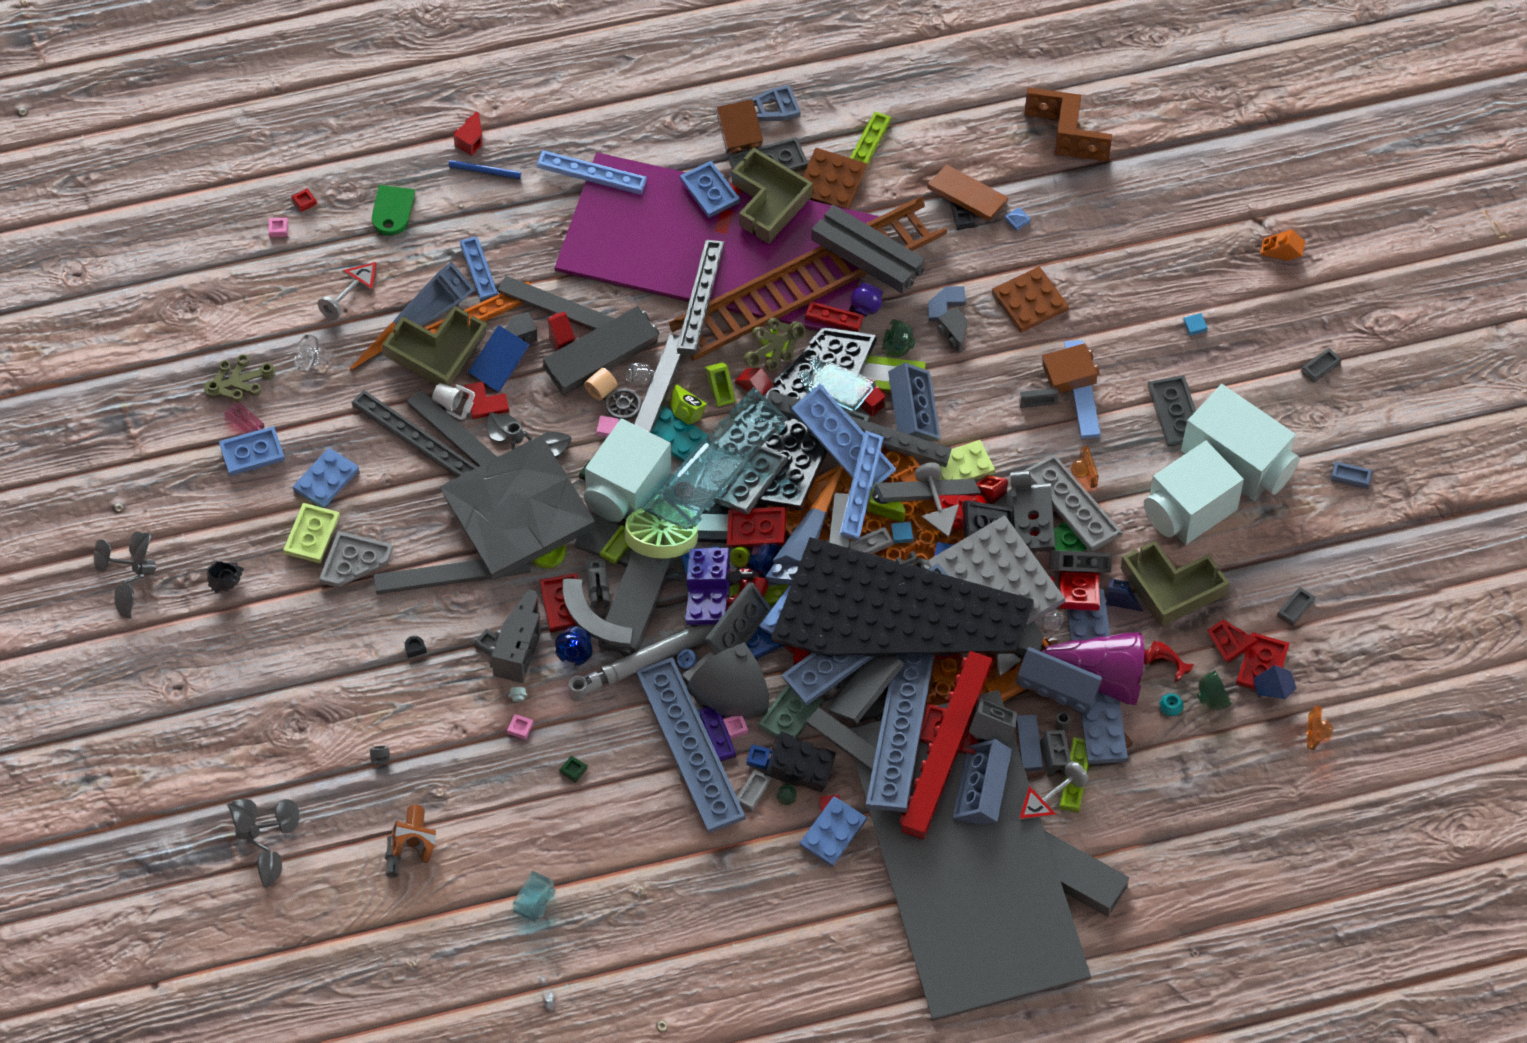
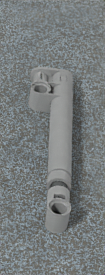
M685 608L683 624L686 630L610 663V665H605L600 668L601 671L598 673L594 671L583 677L575 676L569 681L570 697L575 701H581L586 698L587 694L602 688V685L605 683L611 685L616 681L636 674V671L641 668L678 655L682 650L691 649L707 642L705 638L715 625H686L687 608Z

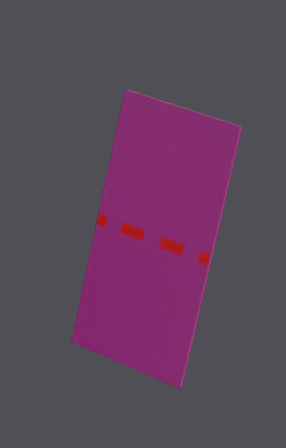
M596 152L592 163L647 177V182L640 195L586 181L554 268L557 272L689 302L705 241H724L725 246L711 301L821 246L811 240V231L816 223L824 218V214L832 205L808 200L771 243L768 244L756 237V232L751 234L739 226V213L753 197L732 185L731 182L728 183L740 198V203L708 218L680 181V175L686 172ZM838 207L865 224L879 217ZM829 256L820 259L835 280L844 277ZM841 258L851 272L860 269ZM813 263L805 267L820 288L828 285ZM797 271L789 274L804 296L813 293ZM860 278L813 302L850 311L852 306L851 296L858 287ZM781 279L773 282L788 304L797 301ZM766 287L757 290L772 312L781 309ZM750 295L741 298L754 317H765ZM734 303L725 306L728 311L741 314ZM809 304L778 319L780 322L789 325L798 321L804 325L805 329L817 332L823 327L839 329L805 320Z

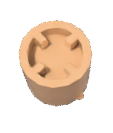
M601 368L584 382V386L591 397L601 401L617 387V381L608 370Z

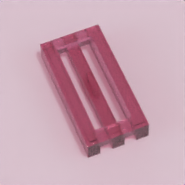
M239 402L224 413L225 417L245 434L265 427L262 421ZM236 409H239L244 415H246L251 421H253L256 424V426L251 424L243 415L236 411Z

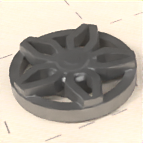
M616 389L606 398L608 414L619 420L621 418L624 420L632 419L639 414L641 409V399L631 389ZM620 393H628V395L623 396ZM613 397L614 402L609 404L610 399ZM635 398L638 402V406L633 403Z

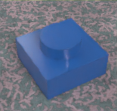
M752 744L746 765L765 770L771 749Z

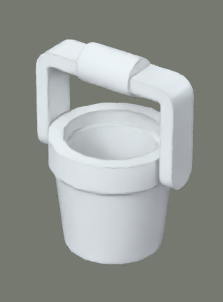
M439 383L433 392L432 400L445 407L449 415L463 420L471 411L475 393L458 384L454 388ZM464 391L470 395L460 416L453 411L460 404Z

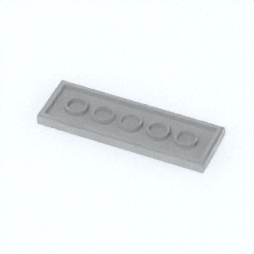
M1055 454L1025 469L1030 470L1031 484L1051 483L1053 509L1090 552L1122 537L1123 532Z

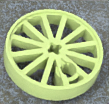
M651 505L637 509L628 516L624 529V538L627 545L641 555L652 558H674L688 553L690 549L695 547L698 541V526L695 518L685 510L668 505Z

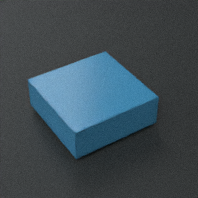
M1201 313L1183 318L1189 336L1207 332L1208 327Z
M911 522L891 524L894 544L913 542Z

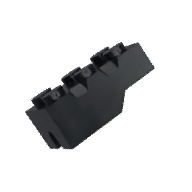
M781 731L774 740L771 749L772 755L767 762L764 775L793 786H805L822 793L827 785L836 752L826 748L819 749L814 747L811 742L796 740L793 735Z

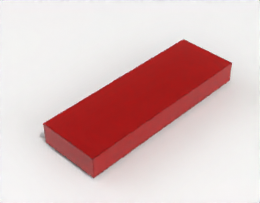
M810 301L805 314V320L847 331L859 332L864 315Z

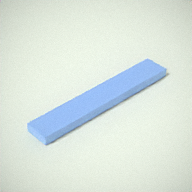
M542 150L537 162V168L640 195L647 182V177L544 150Z
M1083 340L1065 341L1064 347L1069 348L1084 344ZM1092 385L1073 389L1081 439L1099 438L1100 429Z
M865 431L839 533L841 536L856 541L860 537L883 436Z

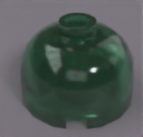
M892 319L889 323L892 327L890 330L886 329L883 338L882 349H886L883 354L891 357H902L910 349L914 348L916 339L913 338V331L907 323Z
M1216 670L1207 673L1201 678L1198 685L1199 693H1197L1201 705L1205 703L1212 710H1222L1233 705Z

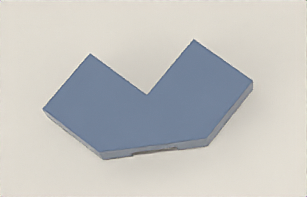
M946 286L928 302V321H938V317L947 312L948 305H965L964 286Z

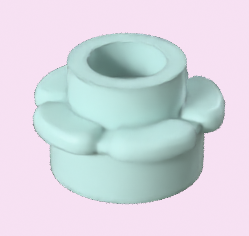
M510 688L508 697L512 698L513 702H522L527 697L526 688Z

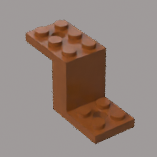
M1027 87L1024 115L1059 120L1055 147L1056 155L1109 162L1113 134L1077 129L1081 94Z

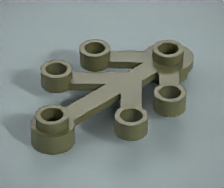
M770 318L767 322L770 329L786 331L781 336L766 332L760 327L754 328L752 331L753 337L772 342L755 352H747L744 355V363L752 368L757 367L760 364L761 357L772 350L774 351L771 359H768L765 363V367L768 370L775 371L778 368L780 357L786 362L791 361L797 340L802 339L806 334V329L801 322L795 321L789 325L780 322L776 318ZM789 340L787 349L782 351L784 343Z
M241 354L237 357L238 364L229 379L222 381L225 374L231 370L230 362L223 360L219 363L220 370L214 380H209L205 383L204 392L211 398L222 395L232 399L234 402H241L243 400V392L241 390L250 393L252 396H259L261 394L259 384L249 385L244 382L258 377L270 380L275 376V368L270 363H264L260 369L241 375L243 369L249 364L248 356ZM232 386V387L237 388V389L231 391V390H228V389H226V388Z

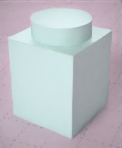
M621 418L585 468L586 491L583 497L588 507L606 520L620 522L623 518L627 520L628 516L637 509L649 506L671 475V443Z
M1205 440L1153 475L1150 496L1144 500V509L1152 525L1162 535L1169 538L1176 535L1184 545H1187L1238 510L1244 479Z

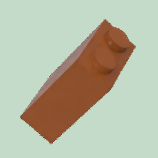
M753 99L717 107L716 114L726 153L736 154L741 152L742 149L749 148L751 150L762 145L763 138Z
M1085 343L1042 355V366L1051 389L1058 388L1059 394L1097 384L1099 369L1097 365L1093 364L1092 351L1087 349Z

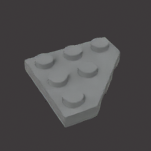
M338 531L320 575V583L340 587L388 565L394 549L393 544Z

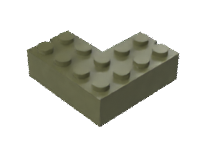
M755 148L744 157V162L741 161L732 170V185L753 197L739 213V226L751 234L756 232V237L768 244L771 243L813 195L812 182Z
M454 306L434 334L402 316L394 328V333L391 332L382 345L383 355L436 385L442 383L451 386L486 335L487 323L472 316L469 327V313Z
M1156 541L1141 547L1140 553L1138 550H1134L1122 556L1120 569L1161 627L1228 594L1230 583L1221 570L1218 571V566L1209 554L1179 569L1174 568Z

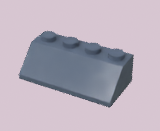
M903 363L888 371L897 431L927 441L940 440L930 371L908 363Z
M1028 647L1017 675L1016 684H1019L1024 689L1036 691L1043 697L1055 699L1059 704L1074 707L1078 712L1089 714L1098 694L1102 677Z
M993 739L967 746V748L974 749L975 754L966 753L952 818L954 820L980 825L998 821L1012 749Z

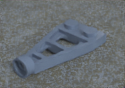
M790 85L773 88L751 98L753 99L754 106H757L759 114H757L758 121H784L801 117V111ZM769 100H775L779 110L776 112L764 111L762 104Z

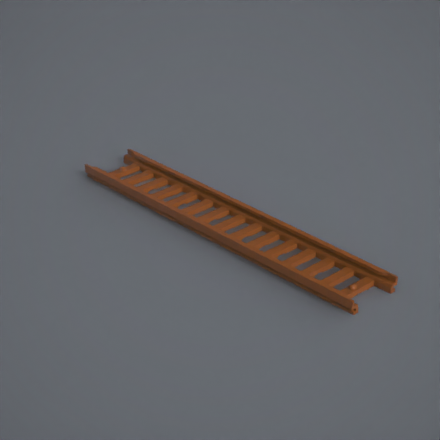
M922 196L866 223L887 237L889 235L883 228L891 224L905 242L906 246L904 247L911 251L947 233V228L929 233L914 212L925 207ZM907 217L922 238L914 241L899 220ZM819 246L711 300L704 323L717 341L708 344L701 334L699 341L701 349L696 352V355H690L692 361H695L751 333L754 328H761L767 325L770 318L779 319L809 304L810 301L813 302L868 273L861 269L851 272L841 257L823 246ZM829 256L844 277L835 280L820 259ZM813 263L828 285L820 288L805 267ZM797 271L813 293L804 296L789 274ZM781 279L797 301L788 304L773 282ZM766 287L781 309L772 312L757 290ZM750 295L765 317L756 320L741 298ZM734 303L749 325L740 328L725 306ZM718 311L733 333L724 336L709 314ZM686 313L669 321L672 333L683 327Z

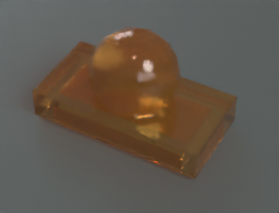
M1088 445L1082 446L1080 459L1072 463L1071 473L1077 478L1086 476L1090 488H1095L1098 485L1099 476Z
M1315 705L1308 714L1307 749L1315 750L1321 739H1327L1333 734V725L1327 720H1321V706Z

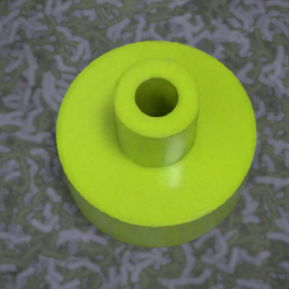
M742 546L735 547L730 553V561L736 567L745 566L750 559L749 551Z

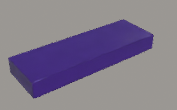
M710 707L699 709L700 718L720 762L735 758L736 751L722 715L715 713V710Z

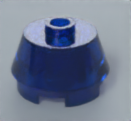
M569 627L555 640V653L562 662L566 660L575 663L574 666H580L586 663L592 656V637L582 627Z

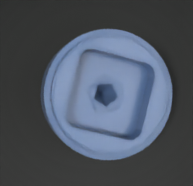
M689 649L682 650L677 656L678 665L686 670H689L698 661L696 653Z

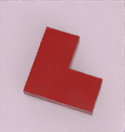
M483 381L464 385L465 388L475 393L474 403L470 411L472 419L487 417L490 412L496 414L509 412L505 393L487 397Z

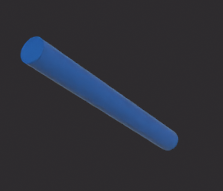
M454 160L449 161V167L521 179L522 172Z

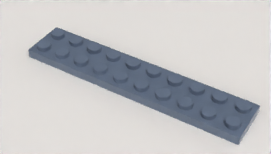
M938 563L929 569L930 571L948 575ZM811 653L783 673L782 679L807 706L875 656L833 655V657H825Z
M1099 589V611L1066 609L1071 641L1110 636L1104 589ZM1098 693L1089 714L1080 712L1088 764L1127 762L1128 756L1120 701L1103 693Z
M896 654L894 658L901 660L904 666L888 686L866 801L867 809L907 812L935 655Z
M673 657L637 670L636 675L708 834L746 820L742 807Z

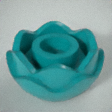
M1168 693L1159 701L1160 710L1166 716H1176L1183 711V700L1177 694Z

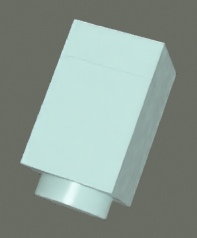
M1223 384L1187 420L1181 451L1186 454L1206 440L1244 479L1241 493L1253 501L1265 489L1273 495L1278 493L1291 478L1300 460V457L1292 452L1295 433Z

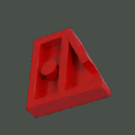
M1221 620L1207 630L1228 663L1259 643L1257 638L1225 620Z

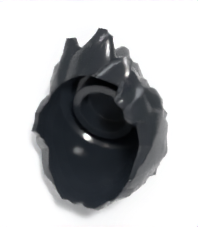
M216 561L207 569L208 586L215 593L222 590L228 592L229 589H233L239 583L242 576L241 572L244 571V568L238 566V563Z

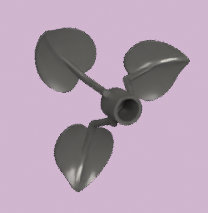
M490 412L487 430L492 440L503 442L509 437L511 450L515 449V444L521 443L524 437L529 441L532 440L527 431L522 430L521 424L514 417ZM546 432L542 434L555 457L560 456L572 440L571 436L565 433Z
M134 532L129 542V551L133 561L110 558L111 546L106 540L100 539L95 543L94 565L98 571L104 572L108 568L110 561L132 565L133 572L137 574V576L123 581L122 585H118L115 590V606L119 613L126 618H132L131 610L134 601V591L129 583L139 578H144V575H153L156 570V564L153 559H144L152 536L151 533Z
M249 799L234 800L228 803L227 806L236 827V837L238 839H247V843H252L266 851L259 854L257 866L263 886L269 887L279 877L282 871V861L277 852H270L268 847L254 841V839L259 836L260 828L279 825L282 833H291L299 822L298 806L290 799H283L277 803L275 808L276 822L256 825L254 821L258 815L256 804Z

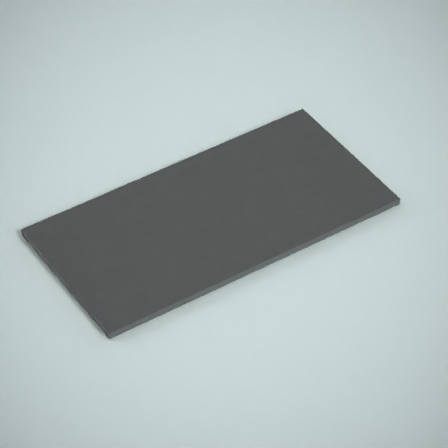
M999 690L981 694L980 698L1004 707ZM949 703L939 705V707L947 709ZM882 720L850 728V730L877 749ZM1013 734L1007 745L1012 751L997 822L980 825L952 819L966 755L959 752L924 840L901 832L902 825L899 824L902 813L906 812L869 809L932 1021L1091 979L1041 819L1019 820L1030 785ZM980 739L979 743L986 742L988 740ZM919 742L910 791L912 796L915 792V789H913L914 782L922 774L920 771L923 760L927 761L929 756L927 754L929 744ZM854 759L867 801L872 771Z

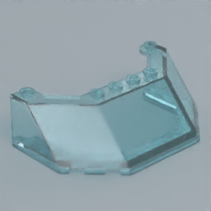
M753 387L714 428L717 432L712 431L697 446L642 509L683 529L688 530L691 526L695 528L702 520L700 517L705 509L707 511L711 509L715 504L713 501L715 497L718 496L720 498L727 491L725 486L728 483L732 485L738 479L737 473L740 470L744 472L751 464L749 462L750 458L775 432L779 434L786 427L784 422L788 418Z

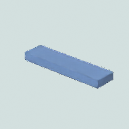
M478 237L460 240V246L480 302L498 295Z

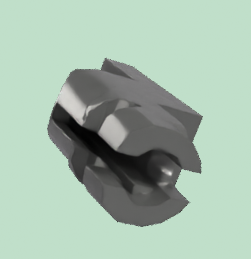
M605 559L585 560L591 607L598 609L597 600H602L603 608L605 609L610 605Z

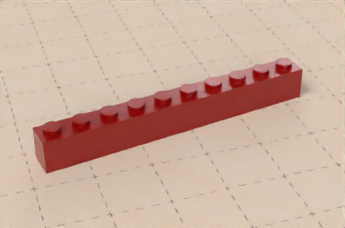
M972 651L969 652L968 657H964L962 660L961 668L963 670L955 678L954 685L956 687L954 691L949 693L947 702H949L948 708H944L940 717L942 720L941 726H936L934 732L935 741L934 743L930 742L927 754H929L927 761L923 760L920 771L922 774L914 782L913 789H915L913 796H909L907 812L902 813L899 824L902 825L901 832L923 840L926 837L959 748L962 745L967 728L992 668V658Z

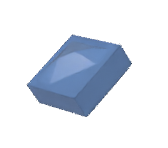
M1020 207L1005 215V221L1015 231H1018L1031 221L1030 217Z

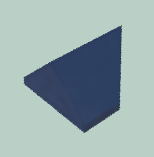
M1110 578L1106 605L1144 612L1129 586L1130 582Z
M1275 665L1253 678L1258 697L1267 696L1286 699L1297 689L1292 672Z

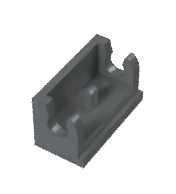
M1047 730L1040 740L1047 776H1053L1055 771L1060 770L1061 775L1065 773V766L1071 762L1065 730Z

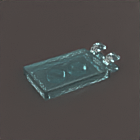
M815 357L810 361V364L814 365L811 370L815 374L812 376L806 370L799 374V377L803 378L800 382L807 386L808 392H811L821 384L839 405L852 411L859 407L876 386L875 381L830 361L823 364L821 360Z

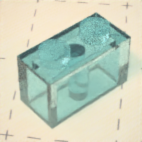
M532 871L513 902L514 913L535 922L538 916L541 917L544 914L547 901L552 900L555 895L554 880Z

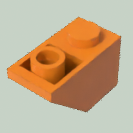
M1291 229L1264 238L1260 254L1289 261L1303 256L1306 241Z

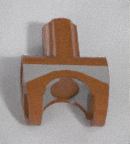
M417 804L408 806L406 823L395 822L391 838L393 856L399 857L402 848L412 847L420 854L421 862H429L435 844L436 830L424 827L425 809L423 806Z

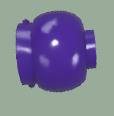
M862 282L860 287L856 288L851 296V304L855 307L854 311L866 317L868 314L877 313L882 306L881 297L883 291Z

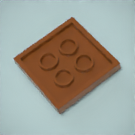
M815 147L803 176L813 183V195L809 200L850 209L866 171L867 163Z
M1040 266L992 288V294L1021 333L1069 310V305Z

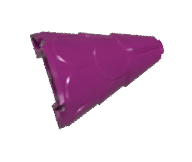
M1123 633L1082 641L1077 639L1045 647V650H1041L1043 653L1102 677L1098 693H1103L1126 704L1137 705L1141 689L1139 684L1141 676H1143L1144 637L1141 635L1142 633Z

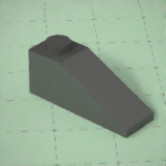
M1050 550L1049 569L1111 573L1112 553Z

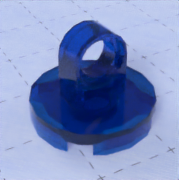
M776 544L762 545L757 554L750 555L747 567L756 571L760 578L766 579V575L774 564L773 559L781 550L780 546Z

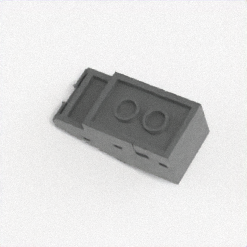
M528 590L503 623L501 630L497 631L495 637L496 645L491 647L489 658H492L490 667L493 668V676L524 683L541 635L538 594H536V591Z

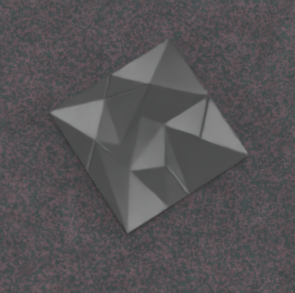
M542 435L440 486L443 497L493 581L596 529L594 518Z

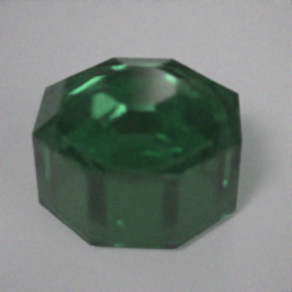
M785 784L779 787L777 799L781 804L790 805L795 802L797 791L792 785Z

